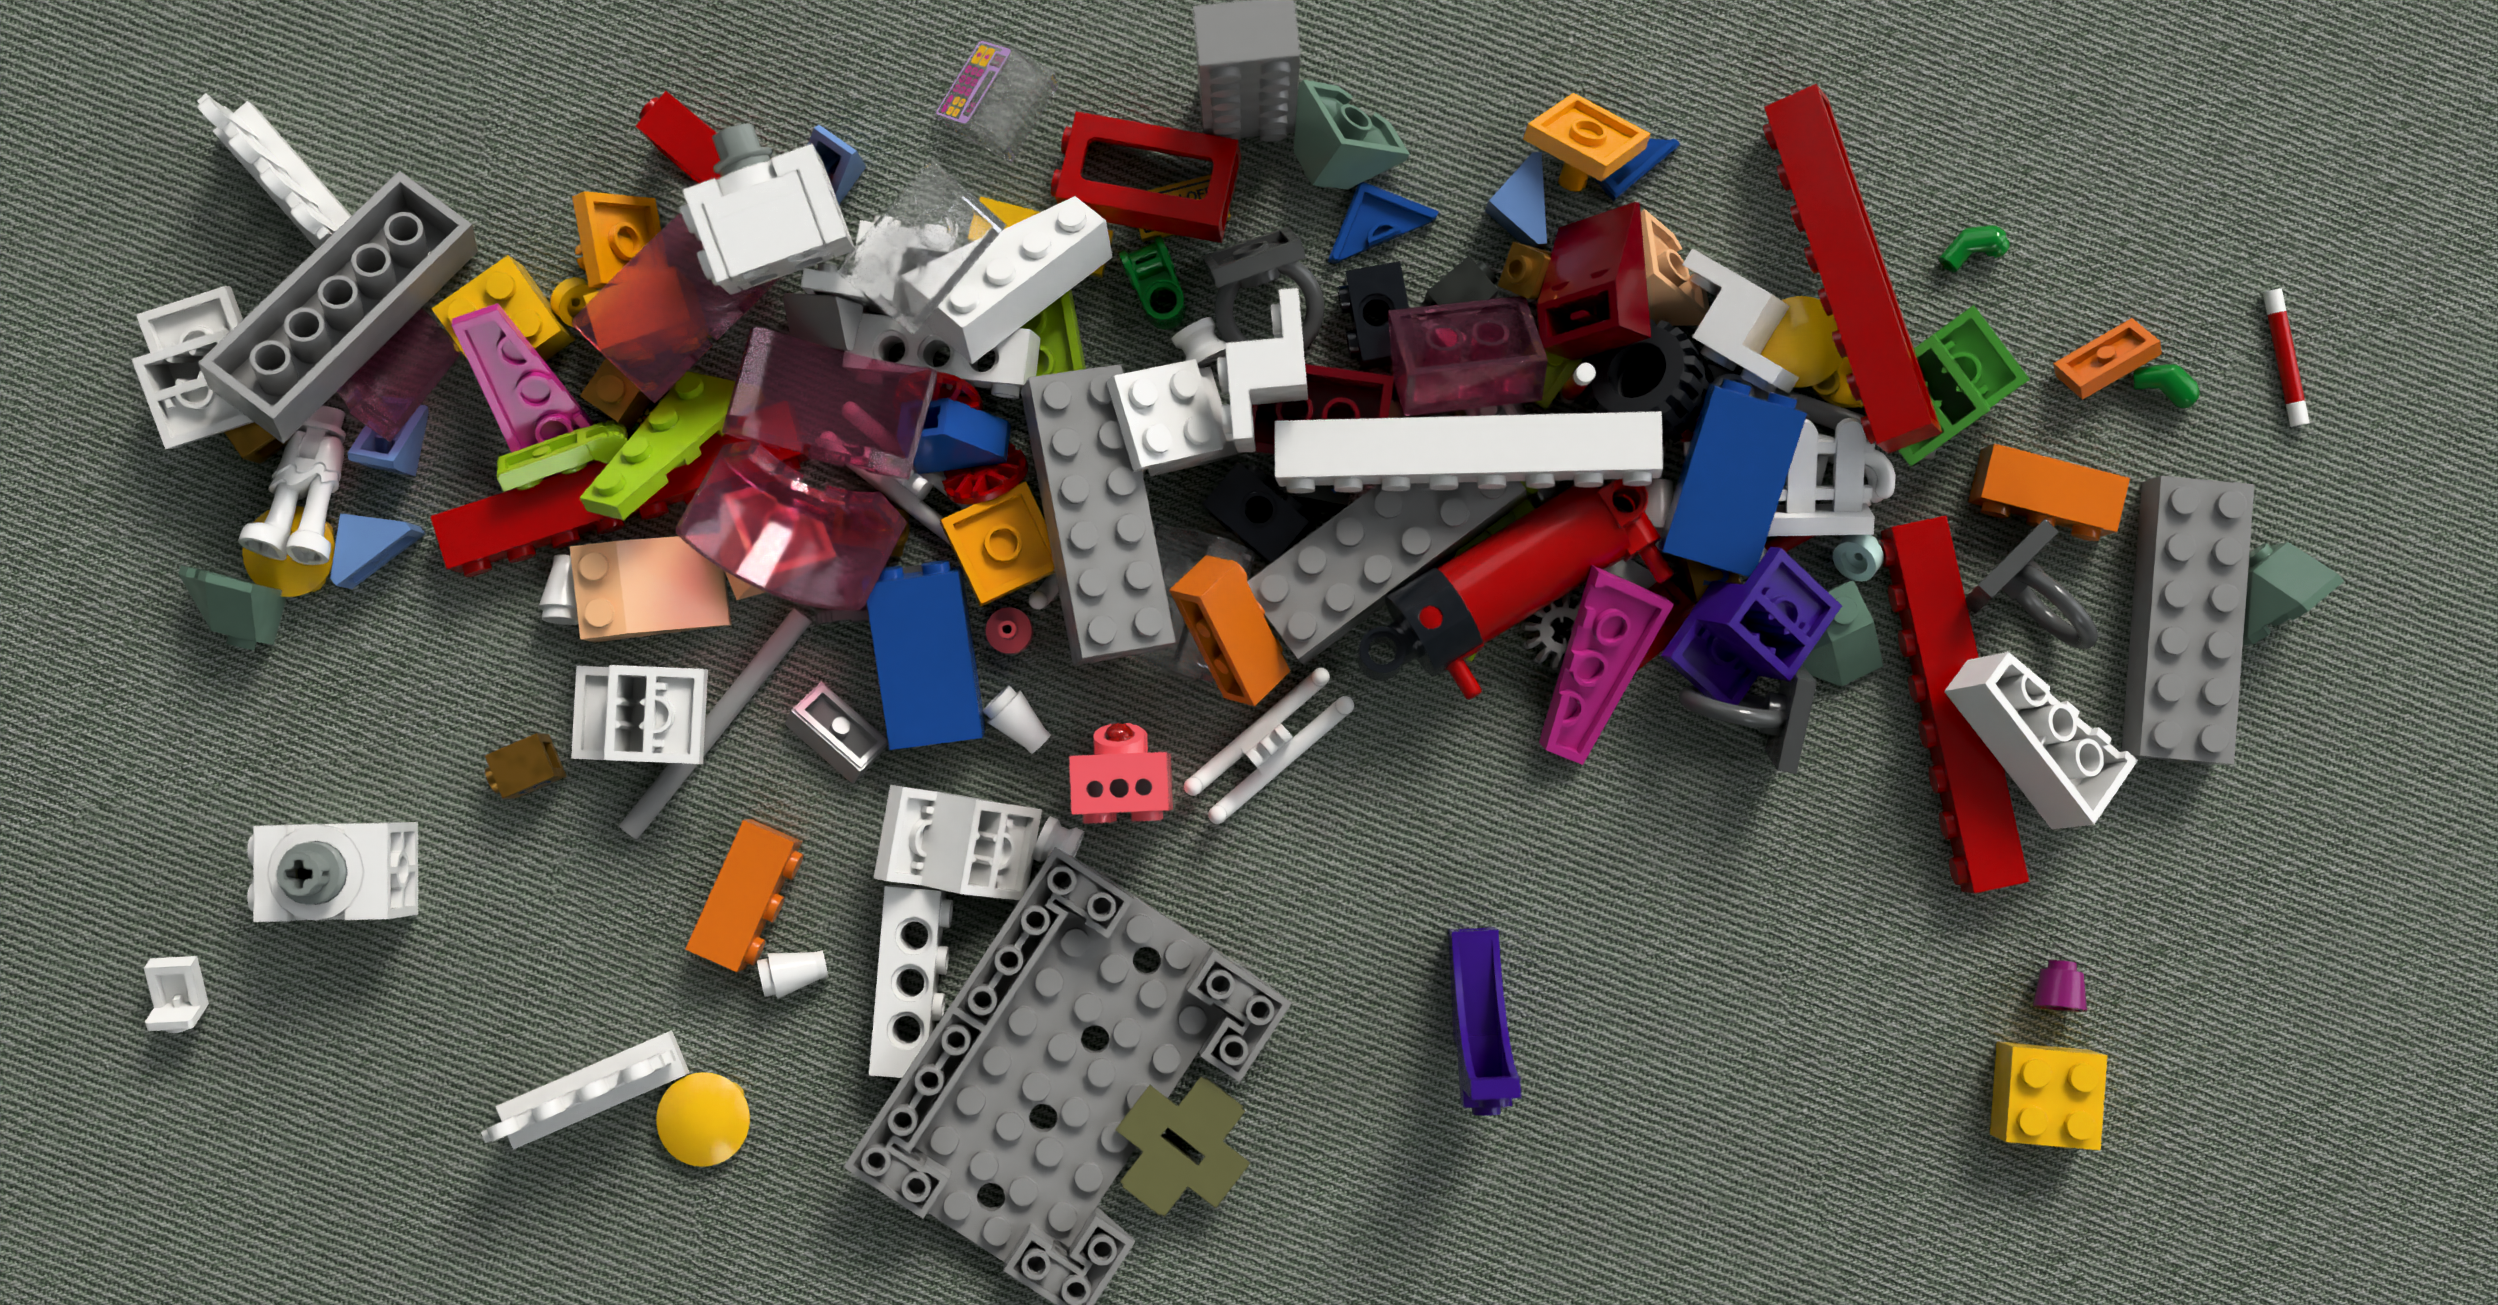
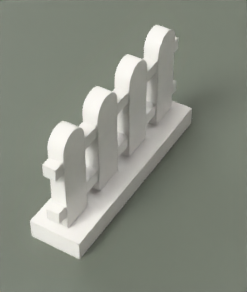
M206 93L197 100L200 104L197 106L199 110L216 126L213 130L215 135L316 249L351 217L350 213L253 104L246 101L233 113L226 106L223 107L214 101Z
M1854 418L1843 419L1836 426L1835 439H1818V431L1815 425L1805 419L1786 478V486L1783 487L1779 501H1785V505H1777L1768 536L1874 535L1875 516L1868 505L1863 503V499H1872V486L1864 485L1865 453H1874L1875 443H1869L1860 421ZM1684 442L1683 444L1684 456L1687 455L1690 442ZM1834 453L1833 485L1816 486L1817 454ZM1832 500V504H1815V501Z
M671 1030L495 1106L502 1122L486 1128L487 1130L482 1131L481 1134L485 1143L508 1136L514 1150L683 1077L690 1072Z

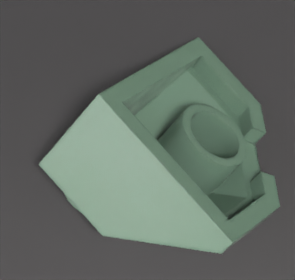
M1302 80L1298 86L1294 154L1304 169L1305 177L1312 185L1322 188L1332 187L1347 190L1406 161L1410 153L1392 124L1375 112L1370 119L1361 109L1349 104L1353 96L1337 85Z
M2289 542L2272 546L2264 543L2249 553L2243 646L2255 644L2268 636L2271 631L2266 625L2271 623L2273 626H2278L2288 619L2293 621L2305 614L2342 584L2344 580L2339 574Z
M180 566L179 576L211 631L228 635L226 644L255 650L257 642L274 645L287 598L281 597L282 590L198 568Z
M1854 580L1827 590L1842 607L1802 664L1812 676L1840 687L1883 667L1875 624Z

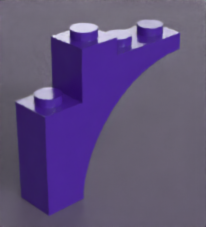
M1495 927L1448 929L1453 1038L1458 1048L1460 1103L1464 1108H1472V1115L1501 1114V1108L1512 1106V1099L1521 1098V1082L1513 1059L1505 1010L1499 930Z

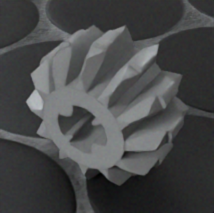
M1569 592L1558 599V607H1556L1555 602H1552L1544 607L1545 612L1540 609L1532 614L1531 617L1537 623L1523 622L1520 626L1521 631L1535 633V638L1523 642V648L1527 650L1536 645L1541 648L1533 659L1536 664H1541L1549 654L1552 655L1550 662L1552 671L1560 670L1563 655L1565 656L1569 641L1566 642L1564 638L1555 642L1551 638L1555 631L1550 624L1553 620L1555 625L1565 621L1569 625L1566 633L1568 636H1571L1581 602L1580 599L1574 604L1573 608H1569Z

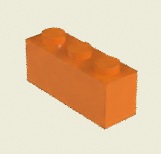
M1994 443L1981 449L1968 502L1981 505V512L1989 516L2009 518L2010 513L2027 517L2026 524L2037 527L2046 519L2053 527L2059 525L2072 529L2071 536L2089 541H2099L2100 536H2106L2118 531L2130 478Z
M1206 555L1173 585L1169 591L1222 696L1229 700L1256 706L1290 672V669L1282 654L1283 648L1280 642L1273 636L1266 622L1265 611L1260 603L1256 601L1247 583L1248 577L1245 570L1236 561Z
M753 819L743 820L685 950L735 972L746 969L748 964L754 966L766 940L760 938L767 921L773 923L776 920L784 903L785 897L779 895L786 878L792 880L795 877L802 863L804 854L798 852L802 841Z

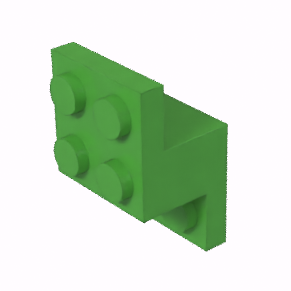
M1975 305L1914 348L1942 434L1899 449L1898 451L1909 466L1912 467L1989 412L1990 408L2030 380Z

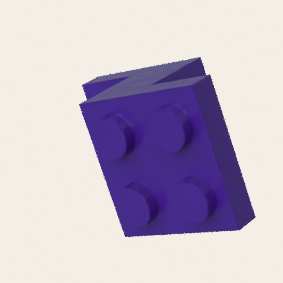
M1770 547L1744 585L1712 581L1660 656L1706 697L1738 705L1758 676L1790 682L1842 605L1782 548Z

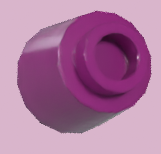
M2048 960V969H2040L2033 1007L2055 1011L2087 1012L2084 973L2077 971L2076 962Z

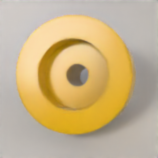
M572 277L565 279L556 286L551 295V309L568 326H585L591 323L584 295L596 292L597 289L589 288L588 282L582 278Z

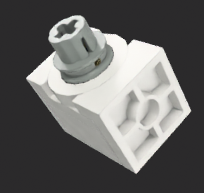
M751 123L735 125L721 130L712 136L714 146L720 158V162L713 166V171L720 174L721 178L718 180L714 178L683 189L687 204L680 206V210L690 234L694 233L696 239L703 244L704 250L697 252V256L707 280L711 279L714 286L720 285L732 295L741 292V288L746 290L833 259V255L838 257L855 251L824 163L813 144L771 158L773 149L761 147L755 128Z
M418 822L253 826V835L248 841L247 848L249 861L253 864V883L249 886L247 897L249 909L253 911V922L336 919L376 920L418 915Z

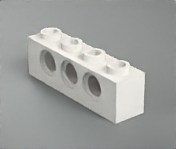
M862 313L854 348L852 351L845 350L843 368L857 375L858 382L871 385H885V378L899 379L903 382L908 377L918 373L943 372L962 378L974 388H991V394L994 396L1019 398V392L1027 379L1036 376L1041 338L1031 329L1019 328L990 350L995 352L996 357L992 368L985 372H979L978 360L971 364L920 319ZM898 343H904L905 354L902 359L896 363H890L889 352L891 348ZM949 347L950 358L948 362L942 367L935 368L933 365L935 353L940 348ZM923 382L922 384L929 387L930 383L935 382ZM950 384L946 385V389L951 390L953 387V385Z
M901 885L885 886L869 1075L902 1078L935 1029V1021H940L944 1015L945 993H938L939 974H947L949 947L942 946L943 927H951L953 915V900L946 899V891ZM911 922L923 924L928 931L927 943L921 948L911 946L906 940L905 930ZM906 969H915L922 974L924 988L921 993L911 994L903 988L901 977ZM902 1016H910L918 1021L920 1035L917 1040H905L898 1033L897 1024Z

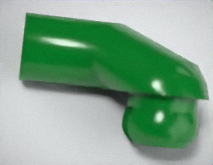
M1996 225L1965 228L1941 254L1938 260L1947 270L1956 273L1972 253L1985 252L1989 257L1999 258L2008 251L2010 242L2006 237V232Z
M2179 365L2141 366L2133 371L2134 390L2159 388L2176 407L2182 409L2190 408L2199 398L2200 390L2197 382Z

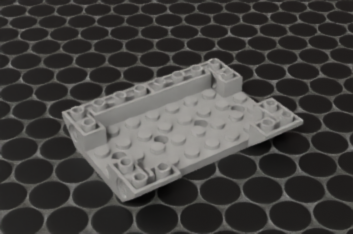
M1055 847L843 1168L922 1219H924L927 1213L931 1214L1004 1262V1272L1055 1305H1094L1135 1243V1239L1097 1207L1136 1148L1134 1144L1115 1129L1149 1085H1152L1168 1098L1198 1052L1202 1058L1241 1082L1292 1002L1252 972L1094 868ZM1143 947H1151L1160 955L1159 966L1149 973L1140 972L1133 964L1134 954ZM1093 1025L1103 1027L1109 1035L1107 1045L1098 1051L1087 1049L1081 1041L1084 1030ZM1047 1104L1056 1111L1057 1120L1053 1126L1047 1129H1040L1031 1123L1029 1115L1035 1106ZM988 1183L999 1185L1005 1193L1004 1201L997 1207L984 1206L978 1198V1191L983 1185Z

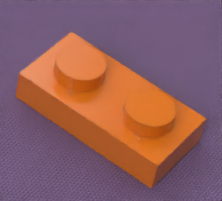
M2131 318L2054 362L2055 376L2083 400L2162 354L2161 343L2159 339Z

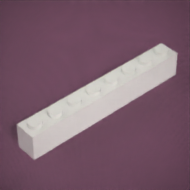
M1662 412L1275 421V478L1278 485L1287 486V492L1311 493L1315 491V486L1334 485V490L1337 492H1359L1363 490V485L1382 484V490L1406 491L1410 489V484L1430 483V489L1454 490L1458 488V482H1478V488L1501 489L1507 487L1506 481H1526V487L1549 488L1555 486V480H1574V485L1577 487H1597L1603 485V479H1623V485L1646 486L1652 484V478H1660L1663 470Z

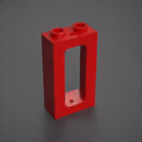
M667 91L660 98L655 97L651 99L641 110L639 115L640 121L637 123L636 128L659 152L698 184L714 178L716 180L721 178L720 174L713 171V166L720 162L712 140V136L717 134V132Z
M1075 112L1072 127L1066 126L1062 136L1061 153L1065 154L1062 170L1055 169L1051 182V196L1056 198L1057 204L1076 196L1104 218L1107 223L1222 243L1241 162L1238 139ZM1097 141L1211 161L1213 163V170L1207 195L1197 200L1085 180L1082 178L1081 173L1088 146L1091 142Z

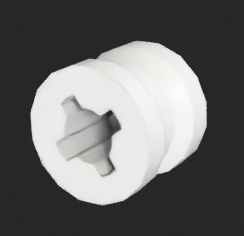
M1206 317L1188 325L1171 338L1175 347L1183 350L1186 356L1185 361L1196 359L1199 369L1226 354L1225 341L1217 338L1214 332L1216 325L1212 317Z
M1050 816L1037 839L1031 858L1039 862L1047 860L1055 847L1075 858L1085 831L1076 827L1069 830L1062 827L1058 819Z

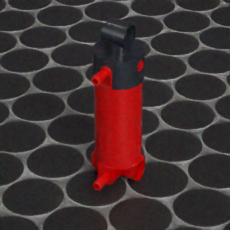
M1617 479L1600 490L1597 487H1577L1574 485L1440 567L1430 569L1387 595L1385 603L1393 622L1386 627L1379 626L1370 629L1363 636L1357 654L1360 670L1373 680L1385 681L1393 678L1400 672L1403 665L1416 658L1432 677L1448 670L1467 700H1471L1482 692V688L1464 660L1482 650L1486 642L1585 583L1592 565L1605 571L1621 560H1624L1626 563L1640 555L1657 583H1663L1673 576V571L1655 545L1662 537L1645 513L1648 504V493L1645 486L1623 485V479ZM1614 505L1622 507L1627 513L1619 511ZM1378 643L1386 644L1393 650L1395 658L1390 663L1378 664L1370 658L1369 649Z

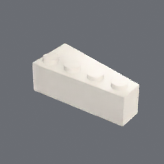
M1076 196L903 276L912 313L973 364L1113 258L1107 223L1104 218Z
M2009 652L1967 660L1944 691L2051 829L2094 825L2138 761L2128 751L2119 752L2110 744L2112 738L2099 727L2091 728L2078 717L2080 711L2068 701L2060 702L2050 694V686Z

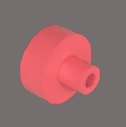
M1012 607L1001 608L989 617L986 624V637L990 645L997 651L1004 654H1017L1026 649L1033 637V625L1029 617L1021 610ZM1011 626V632L1006 634V627Z

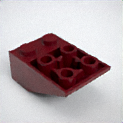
M1633 202L1558 228L1537 303L1541 350L1574 361L1651 338L1640 203Z

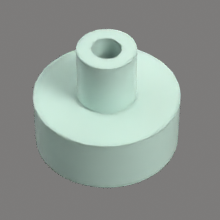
M1846 535L1833 552V562L1838 571L1854 581H1867L1871 579L1884 561L1883 550L1878 540L1872 535Z

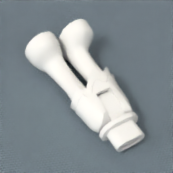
M321 406L291 436L285 447L280 464L272 475L273 481L268 489L269 492L275 494L270 512L264 523L255 522L245 525L238 539L241 546L254 553L276 560H285L288 554L294 561L306 565H320L329 561L331 543L324 538L329 500L331 494L339 489L344 461L343 443L346 433L341 429L345 417L344 411L333 407ZM307 497L297 531L291 534L297 501Z

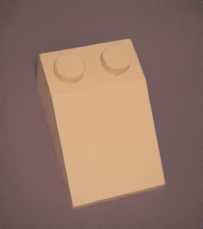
M719 533L618 540L570 546L580 640L595 643L731 625L726 574L719 559Z

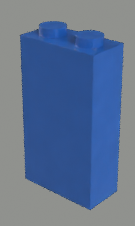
M1724 379L1721 387L1712 384L1708 386L1658 547L1665 553L1750 577L1759 564L1807 413L1795 409L1796 399L1773 392L1769 393L1767 400L1749 395L1751 386Z
M949 560L921 564L922 571L904 573L902 566L875 570V577L869 578L864 584L889 750L983 738L986 730L963 570L961 566L950 567Z

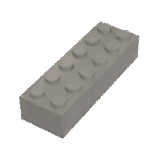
M1247 0L1193 6L1203 134L1238 139L1239 143H1241V138L1259 136L1260 140L1264 142L1279 141L1287 138V133H1294L1300 67L1295 1Z
M398 171L198 362L209 388L284 444L478 252L473 225L401 171Z
M1121 364L1029 377L1021 389L1073 666L1163 651L1175 643L1142 470L1133 472L1106 383L1114 375L1123 374Z
M2158 476L2142 482L2121 752L2128 751L2135 758L2209 765L2234 764L2255 484L2171 476Z
M1506 481L1507 487L1501 489L1478 488V482H1458V488L1454 490L1430 489V483L1410 484V489L1406 491L1382 490V484H1377L1249 579L1247 583L1256 601L1263 607L1266 617L1297 659L1305 665L1386 604L1385 597L1438 566L1527 500L1526 489L1520 481Z

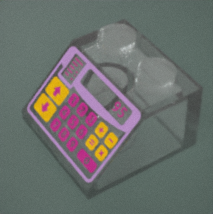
M979 38L934 111L933 117L1007 162L1012 163L1058 88L1055 72L1013 47Z

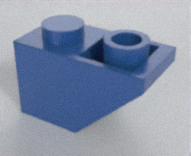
M948 397L927 402L905 403L899 440L918 474L1007 463L1011 426L1007 420L971 408L969 405L959 401H953Z

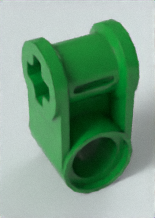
M1161 235L1154 237V243L1132 252L1119 251L1118 255L1133 291H1136L1150 324L1163 330L1173 329L1178 326L1185 316V302L1183 292L1175 275L1174 265ZM1160 296H1171L1176 300L1175 308L1169 313L1161 314L1152 309L1153 302Z

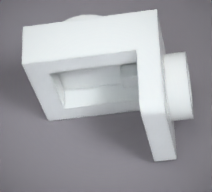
M198 957L150 958L144 967L154 1009L145 1021L147 1030H165L168 1033H179L193 1028L209 1005Z

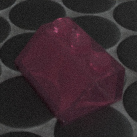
M1516 296L1388 310L1394 381L1404 416L1542 401L1548 359L1525 297Z

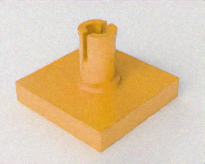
M1572 93L1529 122L1523 140L1564 161L1558 183L1567 190L1578 192L1586 187L1589 176L1603 181L1643 152L1647 147L1651 133Z
M587 191L572 196L580 237V244L576 246L575 255L583 254V257L576 260L579 267L586 271L589 288L606 289L668 269L655 198Z
M1026 481L995 499L974 504L940 519L943 531L980 607L1055 573L1046 522Z

